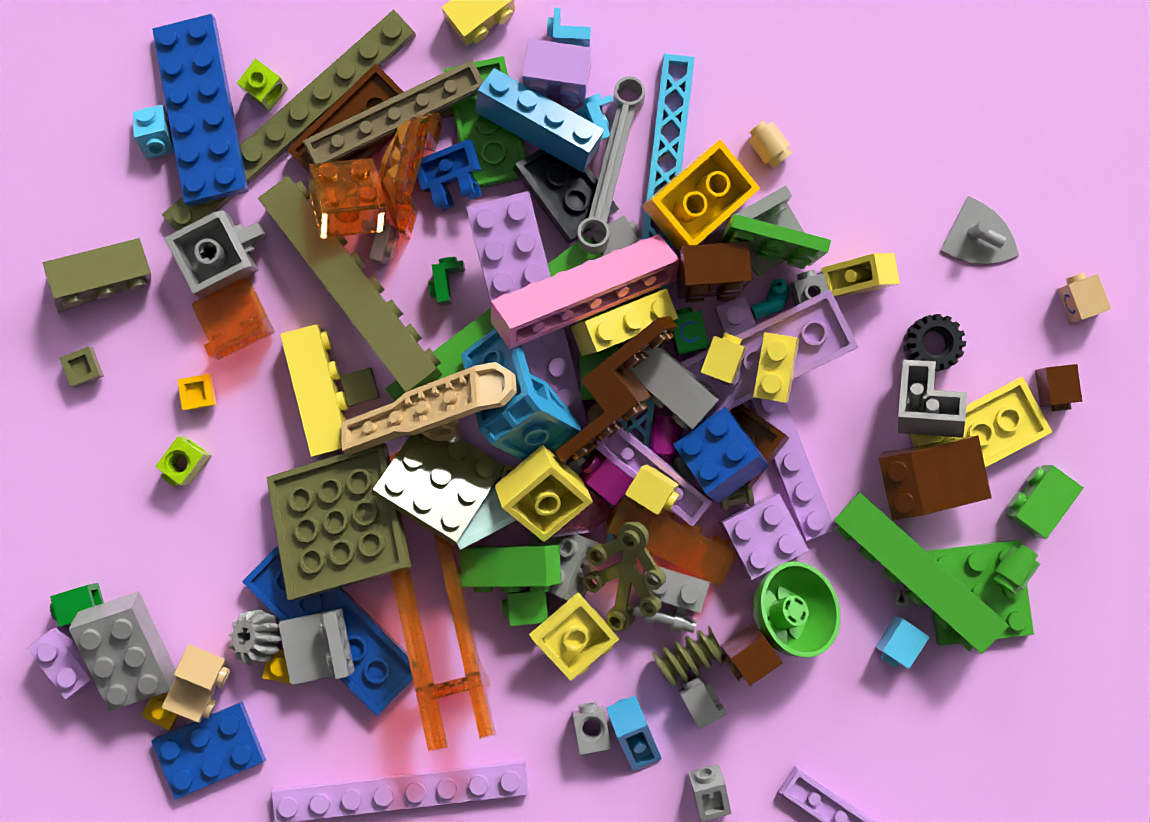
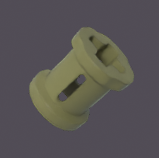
M743 485L720 502L722 511L726 512L730 507L746 503L749 506L754 505L752 488L750 489L748 486Z

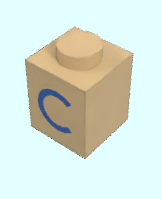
M1085 272L1067 278L1068 285L1057 289L1070 324L1111 310L1098 274L1087 278Z

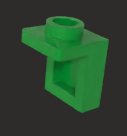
M457 257L441 258L438 260L439 264L432 265L434 280H428L431 299L436 298L440 306L452 304L448 274L466 271L463 260L457 261Z

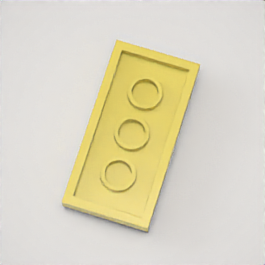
M1019 377L966 405L963 438L979 435L985 467L1052 433L1023 377ZM909 434L914 446L959 439L957 437Z

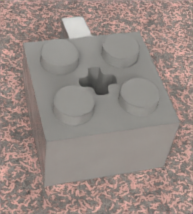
M224 210L213 212L165 237V240L192 293L205 299L259 271L250 253L255 250L253 245L267 236L259 223L246 228L242 224L236 226L232 217ZM215 249L217 251L214 254L215 257L212 260H210L209 258H211L212 256L211 251Z

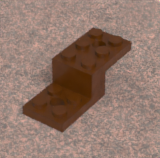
M671 316L654 320L581 379V382L604 410V413L555 451L562 462L571 458L576 462L582 457H586L599 447L596 443L597 440L602 442L623 428V425L620 423L623 419L625 422L631 418L634 419L648 408L645 402L652 396L630 368H636L649 358V355L646 353L648 350H653L657 347L661 348L674 338L672 331L678 325Z

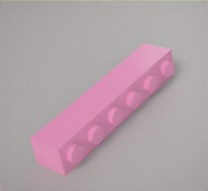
M660 234L648 239H641L633 245L614 250L605 256L586 261L580 266L558 272L550 278L537 283H531L525 288L510 294L499 296L491 301L490 322L510 350L676 281L680 259Z

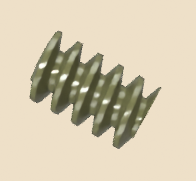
M709 625L708 636L701 630L696 631V642L689 635L686 636V647H683L677 641L674 642V653L666 647L662 648V659L655 653H652L665 681H668L673 687L678 686V675L685 682L689 681L688 670H691L696 676L701 675L700 664L708 670L712 669V658L719 664L723 663V652Z

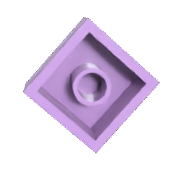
M528 38L522 75L523 84L547 98L560 99V102L565 105L576 106L579 102L583 103L582 100L586 99L592 48Z
M773 493L755 502L754 505L747 506L718 521L747 578L751 580L809 551L780 493Z

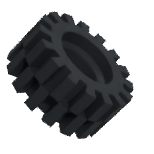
M942 314L925 316L915 321L908 328V334L904 336L906 345L903 346L904 351H908L909 354L906 357L908 360L936 361L935 372L948 369L950 366L958 363L957 359L964 354V351H962V347L966 346V341H962V336H965L964 330L959 331L957 327L960 324L957 321L952 322V317H942ZM935 331L944 337L946 346L940 355H931L925 350L923 340L928 332Z

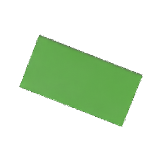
M504 56L474 62L483 82L493 68L508 75ZM455 67L446 68V69H443V70H444V72H446V71H448V70H450V69H452V68H455ZM477 95L452 106L459 142L469 139L474 143L481 171L473 175L480 189L520 180L513 167L516 163L526 158L522 138L476 113Z

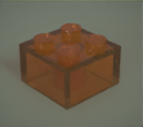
M373 158L309 164V194L321 238L384 232L387 206Z

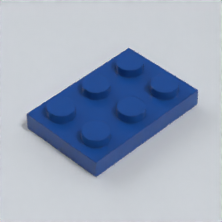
M243 701L211 714L209 719L203 717L201 723L191 722L151 740L175 800L266 760Z

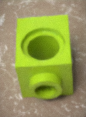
M256 58L236 82L247 96L269 112L288 89L280 76Z
M177 436L155 467L163 472L161 478L172 486L177 487L178 484L190 485L212 455L188 437ZM181 455H184L188 461L187 468L183 472H180L176 466V461Z

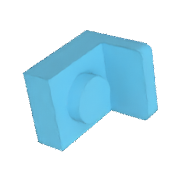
M600 93L582 100L584 106L574 111L575 114L604 129L601 141L610 137L609 122L606 116L602 114L600 108L614 101L612 95L601 98Z

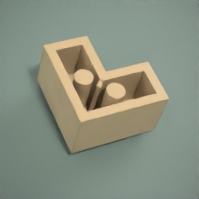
M188 644L175 670L174 676L176 678L161 708L201 723L203 717L209 719L216 704V700L212 699L217 687H224L230 674V670L226 668L227 661L224 658Z

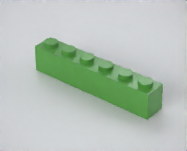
M860 491L834 518V521L838 524L834 529L847 541L854 538L861 545L858 551L871 563L877 559L886 567L883 571L885 576L896 585L901 581L910 589L907 595L917 605L922 607L926 603L935 612L931 617L945 630L951 626L960 635L956 639L968 651L971 652L975 648L983 654L1009 627L1002 618Z

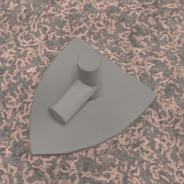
M970 196L966 198L940 250L967 263L984 265L1001 263L1019 256L1015 239L1004 220L990 207Z

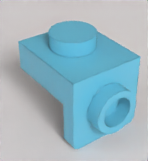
M554 8V18L548 17L547 37H553V42L590 47L591 27L560 25L561 9Z
M163 104L133 112L134 139L146 159L175 152L173 141L169 135L168 113Z

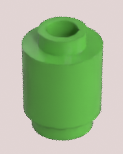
M1021 545L1019 549L1012 546L995 570L997 574L993 580L1009 592L1016 594L1019 589H1024L1040 566V563L1036 561L1038 555L1024 545Z

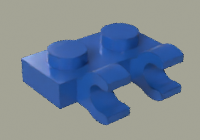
M468 139L413 161L421 190L424 192L431 191L435 208L441 207L444 211L454 207L452 195L446 185L455 181H459L463 198L469 197V200H473L482 196L480 186L473 175L481 171L473 141Z

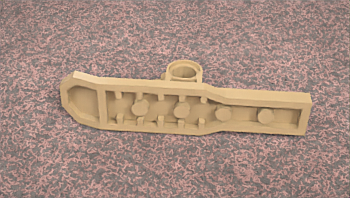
M493 362L467 368L407 391L394 403L341 422L342 451L352 455L404 435H416L419 433L434 441L451 440L457 435L456 426L459 425L460 418L482 410L504 407L517 393L515 374L500 364Z

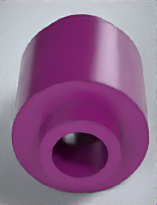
M654 416V423H651L649 449L664 461L673 462V456H680L673 444L681 439L682 427L672 417Z

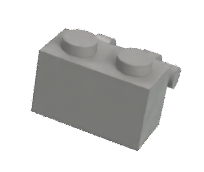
M657 565L666 574V582L658 590L651 591L660 601L677 606L675 614L659 610L653 617H647L640 611L639 603H635L632 615L644 618L643 622L653 624L657 622L671 626V630L679 633L681 630L694 633L697 621L685 618L687 609L701 613L710 582L700 577ZM645 569L642 574L643 578L644 575L647 573ZM652 575L653 579L658 582L657 578ZM648 603V606L653 609V606Z

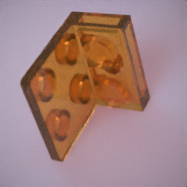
M247 277L192 303V307L209 340V343L204 345L209 357L220 360L276 333L250 279Z

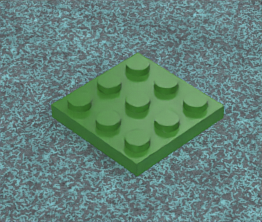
M734 214L725 226L720 239L721 243L749 241V249L757 252L756 256L758 258L775 261V257L788 260L787 265L799 269H805L806 265L811 266L826 255L831 243L830 239Z
M1015 539L926 550L1009 625L997 639L1034 634L1027 585L1023 590L1019 589L1016 594H1013L993 580L997 574L995 570L1012 546L1019 549L1022 545L1021 540ZM933 619L937 645L960 644L956 639L960 635L951 626L945 630Z

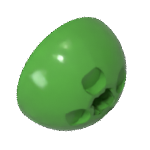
M791 561L773 568L759 583L753 599V616L757 629L765 636L775 650L785 655L799 658L820 655L830 648L837 637L841 618L837 595L828 579L809 564Z

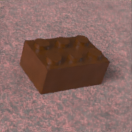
M749 241L682 246L678 255L680 261L676 276L678 299L685 298L686 303L704 302V298L710 296H717V301L735 300L736 296L740 295L752 281Z

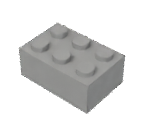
M140 592L77 612L69 631L108 711L170 691L175 679L174 673L176 669Z

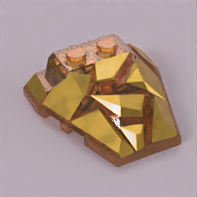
M434 112L414 116L397 127V132L391 143H388L381 160L380 174L376 183V190L379 191L378 195L385 205L401 237L407 240L411 239L418 214V209L411 196L424 150L436 151L443 126L441 115Z

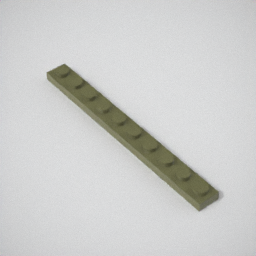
M394 9L240 145L247 185L280 157L375 63L381 67L416 36L412 28ZM236 195L192 206H187L182 196L162 216L178 231L213 212L219 211Z

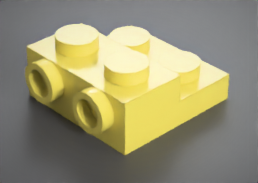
M579 592L529 634L532 640L570 681L577 675L586 672L591 663L601 655L609 652L619 640L615 632Z

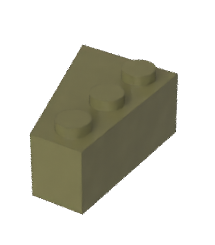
M140 238L42 262L58 313L98 299L113 296L115 293L127 289L129 291L141 289L147 286V282L151 281V271Z

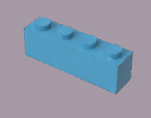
M493 68L477 92L476 113L582 173L598 151L604 129Z

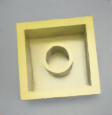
M541 445L495 485L502 508L543 542L548 540L593 502L584 480L544 445Z

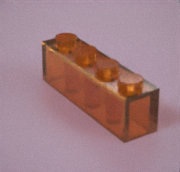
M622 496L616 505L613 506L602 529L617 536L618 529L624 523L639 522L648 530L649 540L646 548L650 553L721 587L737 554L736 551L728 548L731 542L715 534L709 539L701 535L703 528L697 525L692 527L686 521L684 525L673 521L675 514L667 510L657 515L630 497Z

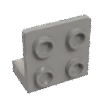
M786 185L736 213L740 216L804 232L787 203L792 195ZM750 250L751 267L757 276L786 261L775 257V261L764 260L756 256L757 252Z
M532 533L527 545H559L561 584L549 586L548 592L565 600H570L578 592L583 598L585 597L587 589L584 586L583 580L590 572L597 569V566L588 560L587 553L596 544L601 543L576 533L550 537L543 542Z
M342 608L279 622L289 679L292 685L335 676V679L348 677L355 671Z

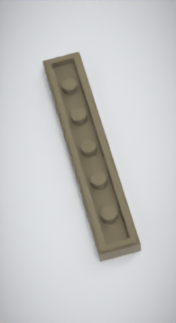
M473 59L317 133L303 140V143L317 171H320L394 135L397 132V127L409 119L423 117L411 125L413 126L421 122L432 112L436 115L477 95L483 80Z

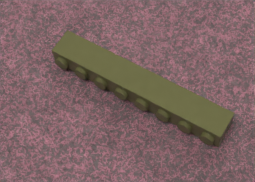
M287 175L258 198L405 392L431 383L443 375L437 368L441 364L440 360L430 348L426 351L423 350L418 343L422 339L420 334L411 323L405 326L399 319L403 312L392 299L386 302L382 297L381 293L385 291L383 286L374 275L368 278L362 271L366 267L365 263L355 251L349 254L345 249L344 245L348 241L337 227L334 230L328 227L326 222L330 218L319 204L315 207L311 205L308 199L312 195L301 181L295 184Z

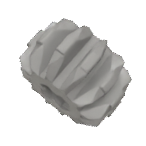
M255 609L239 613L238 620L232 622L233 633L229 634L232 637V643L229 648L235 651L234 658L240 659L248 665L272 661L273 654L279 652L277 643L282 640L278 636L280 629L279 625L276 624V616L263 610Z

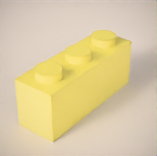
M666 288L570 327L581 355L585 356L635 337L657 318L671 316L675 320L678 319V316Z

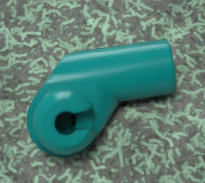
M773 280L766 300L751 305V311L755 320L783 310L790 291L785 280Z

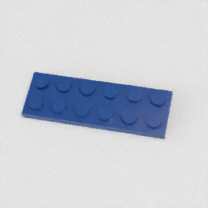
M211 13L152 28L184 203L187 206H192L249 192L216 18Z
M278 545L242 581L281 621L342 608L355 671L348 677L339 679L376 716L423 669L343 588L296 601H289L287 599Z

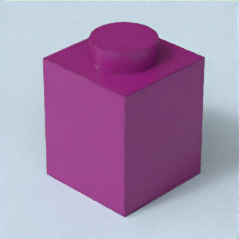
M598 452L596 456L592 455L583 464L582 472L579 474L590 487L613 506L622 498L633 481L631 477L601 452Z

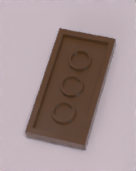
M375 63L287 151L333 196L395 134L320 171H317L303 140L404 91Z

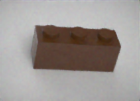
M750 624L721 645L726 652L723 654V660L738 682L745 679L749 686H752L783 664L765 636L753 624Z

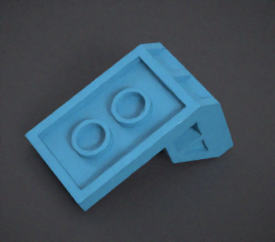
M494 328L461 354L464 369L496 362L514 373L516 377L517 393L504 407L486 409L475 413L479 430L491 445L525 460L541 445H544L553 452L582 431L579 421L548 383L529 372L522 345L509 350Z

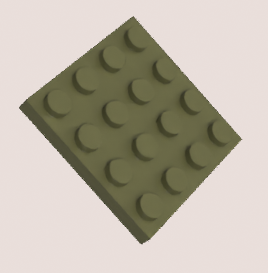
M382 443L352 455L347 453L266 477L287 599L289 601L304 599L412 568L401 513L371 494L373 488L391 464L387 444Z

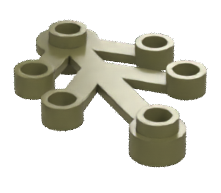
M639 522L624 523L618 529L616 539L606 544H596L587 553L588 560L593 565L601 566L609 559L610 555L623 550L622 561L601 571H592L583 580L585 588L592 593H596L605 583L619 577L615 605L607 613V624L615 631H624L635 621V616L632 615L633 609L628 605L632 585L642 600L639 603V609L642 614L647 617H653L662 606L660 599L653 595L651 590H658L666 582V574L662 569L658 568L647 550L649 533L647 528ZM636 557L647 572L644 578L635 565ZM652 575L657 578L658 582L653 579ZM648 603L653 606V609L648 606Z

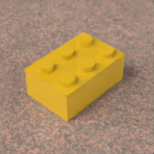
M720 139L705 149L641 207L680 252L682 246L698 245L753 196L760 187Z

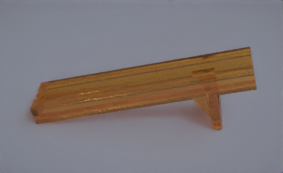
M396 451L394 455L389 456L390 462L393 461V459L399 451ZM434 534L466 677L439 684L434 682L410 569L391 574L428 751L448 748L438 698H447L449 695L454 696L469 691L479 739L496 735L486 687L490 686L488 674L485 673L477 651L454 546Z

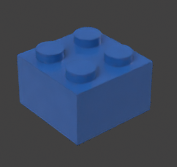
M726 407L720 409L673 444L704 492L717 503H720L770 466L740 422Z

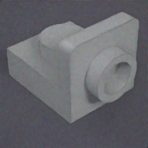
M719 765L701 767L688 773L701 822L732 814L726 784Z

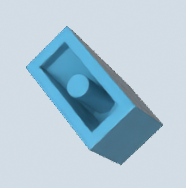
M636 695L628 699H621L615 704L606 707L618 741L633 771L662 759Z

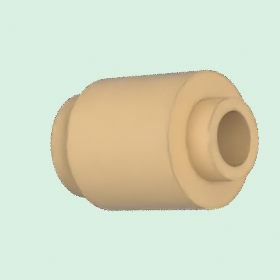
M763 120L749 132L752 136L748 140L749 144L765 164L769 163L772 168H775L793 153L789 148L790 143L773 121L767 125Z

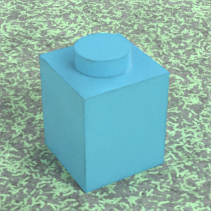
M895 616L875 648L883 652L880 658L897 669L901 664L910 669L930 636L906 620Z

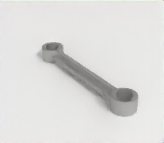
M628 76L621 78L614 87V104L617 108L610 131L611 136L608 139L589 217L583 220L578 227V244L583 251L589 254L601 253L609 244L610 230L607 225V219L634 113L642 108L645 100V86L636 77ZM631 88V91L638 96V99L633 102H627L622 100L618 94L624 89ZM594 227L596 231L601 233L603 241L597 244L587 243L582 233L586 229Z

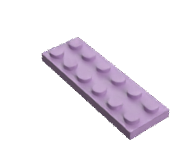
M830 289L736 335V337L742 339L740 345L747 347V351L734 384L701 373L708 350L680 363L722 399L701 423L723 407L730 410L755 398L753 395L764 332L799 338L792 380L859 348ZM688 426L686 429H684V431H687L691 428Z

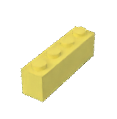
M316 324L281 333L280 336L311 457H320L342 451L341 422L346 421L344 410L348 409V404L344 392H339L336 380L340 379V372L336 361L331 362L329 349H333L328 330L324 331L321 326Z

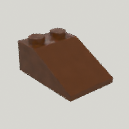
M979 435L883 452L879 457L892 520L923 516L992 498Z

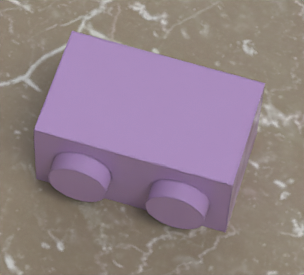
M68 625L52 628L27 648L65 700L80 694L94 683L69 631L70 627Z

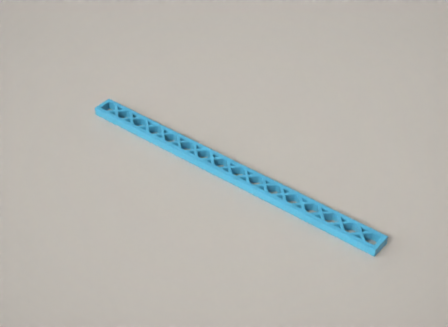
M664 54L647 200L654 195L655 189L663 183L666 185L670 181L669 178L673 175L675 177L682 171L695 57ZM669 64L687 66L686 75L678 82H675L668 73ZM668 83L670 88L666 90V85ZM675 92L683 103L680 108L672 113L664 102L666 98ZM663 113H664L667 118H665V119L662 121V119H663ZM680 115H681V121H679V120L677 119V117L680 116ZM672 123L678 130L679 136L668 143L661 134V130ZM661 144L664 148L659 151V145ZM676 145H678V147H677V153H676V151L673 149ZM668 153L676 164L674 168L665 174L657 162ZM656 173H657V175L660 177V179H658V180L655 182ZM646 212L642 239H648L649 234L651 237L658 235L650 225L652 219ZM663 232L660 234L662 238L666 237ZM667 238L666 243L673 249V244ZM666 284V285H664V286H661V289H660V290H663V289H666V288H667V290H668V284ZM642 295L635 297V300L641 298ZM650 399L645 402L648 406L647 413L638 420L631 418V426L627 428V422L624 419L620 422L628 432L636 427L644 437L643 444L648 448L655 404ZM646 419L644 430L641 427L640 423H642ZM618 502L615 506L611 504L606 543L614 539L615 528L624 521L626 523L631 522L629 517L634 513V522L641 523L643 508L641 504L636 502V506L626 514L620 508ZM618 511L622 517L616 521V513Z

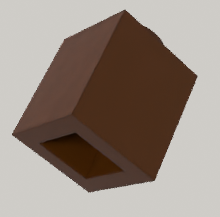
M1078 364L1035 370L1040 407L1051 406L1052 412L1071 410V403L1083 402Z

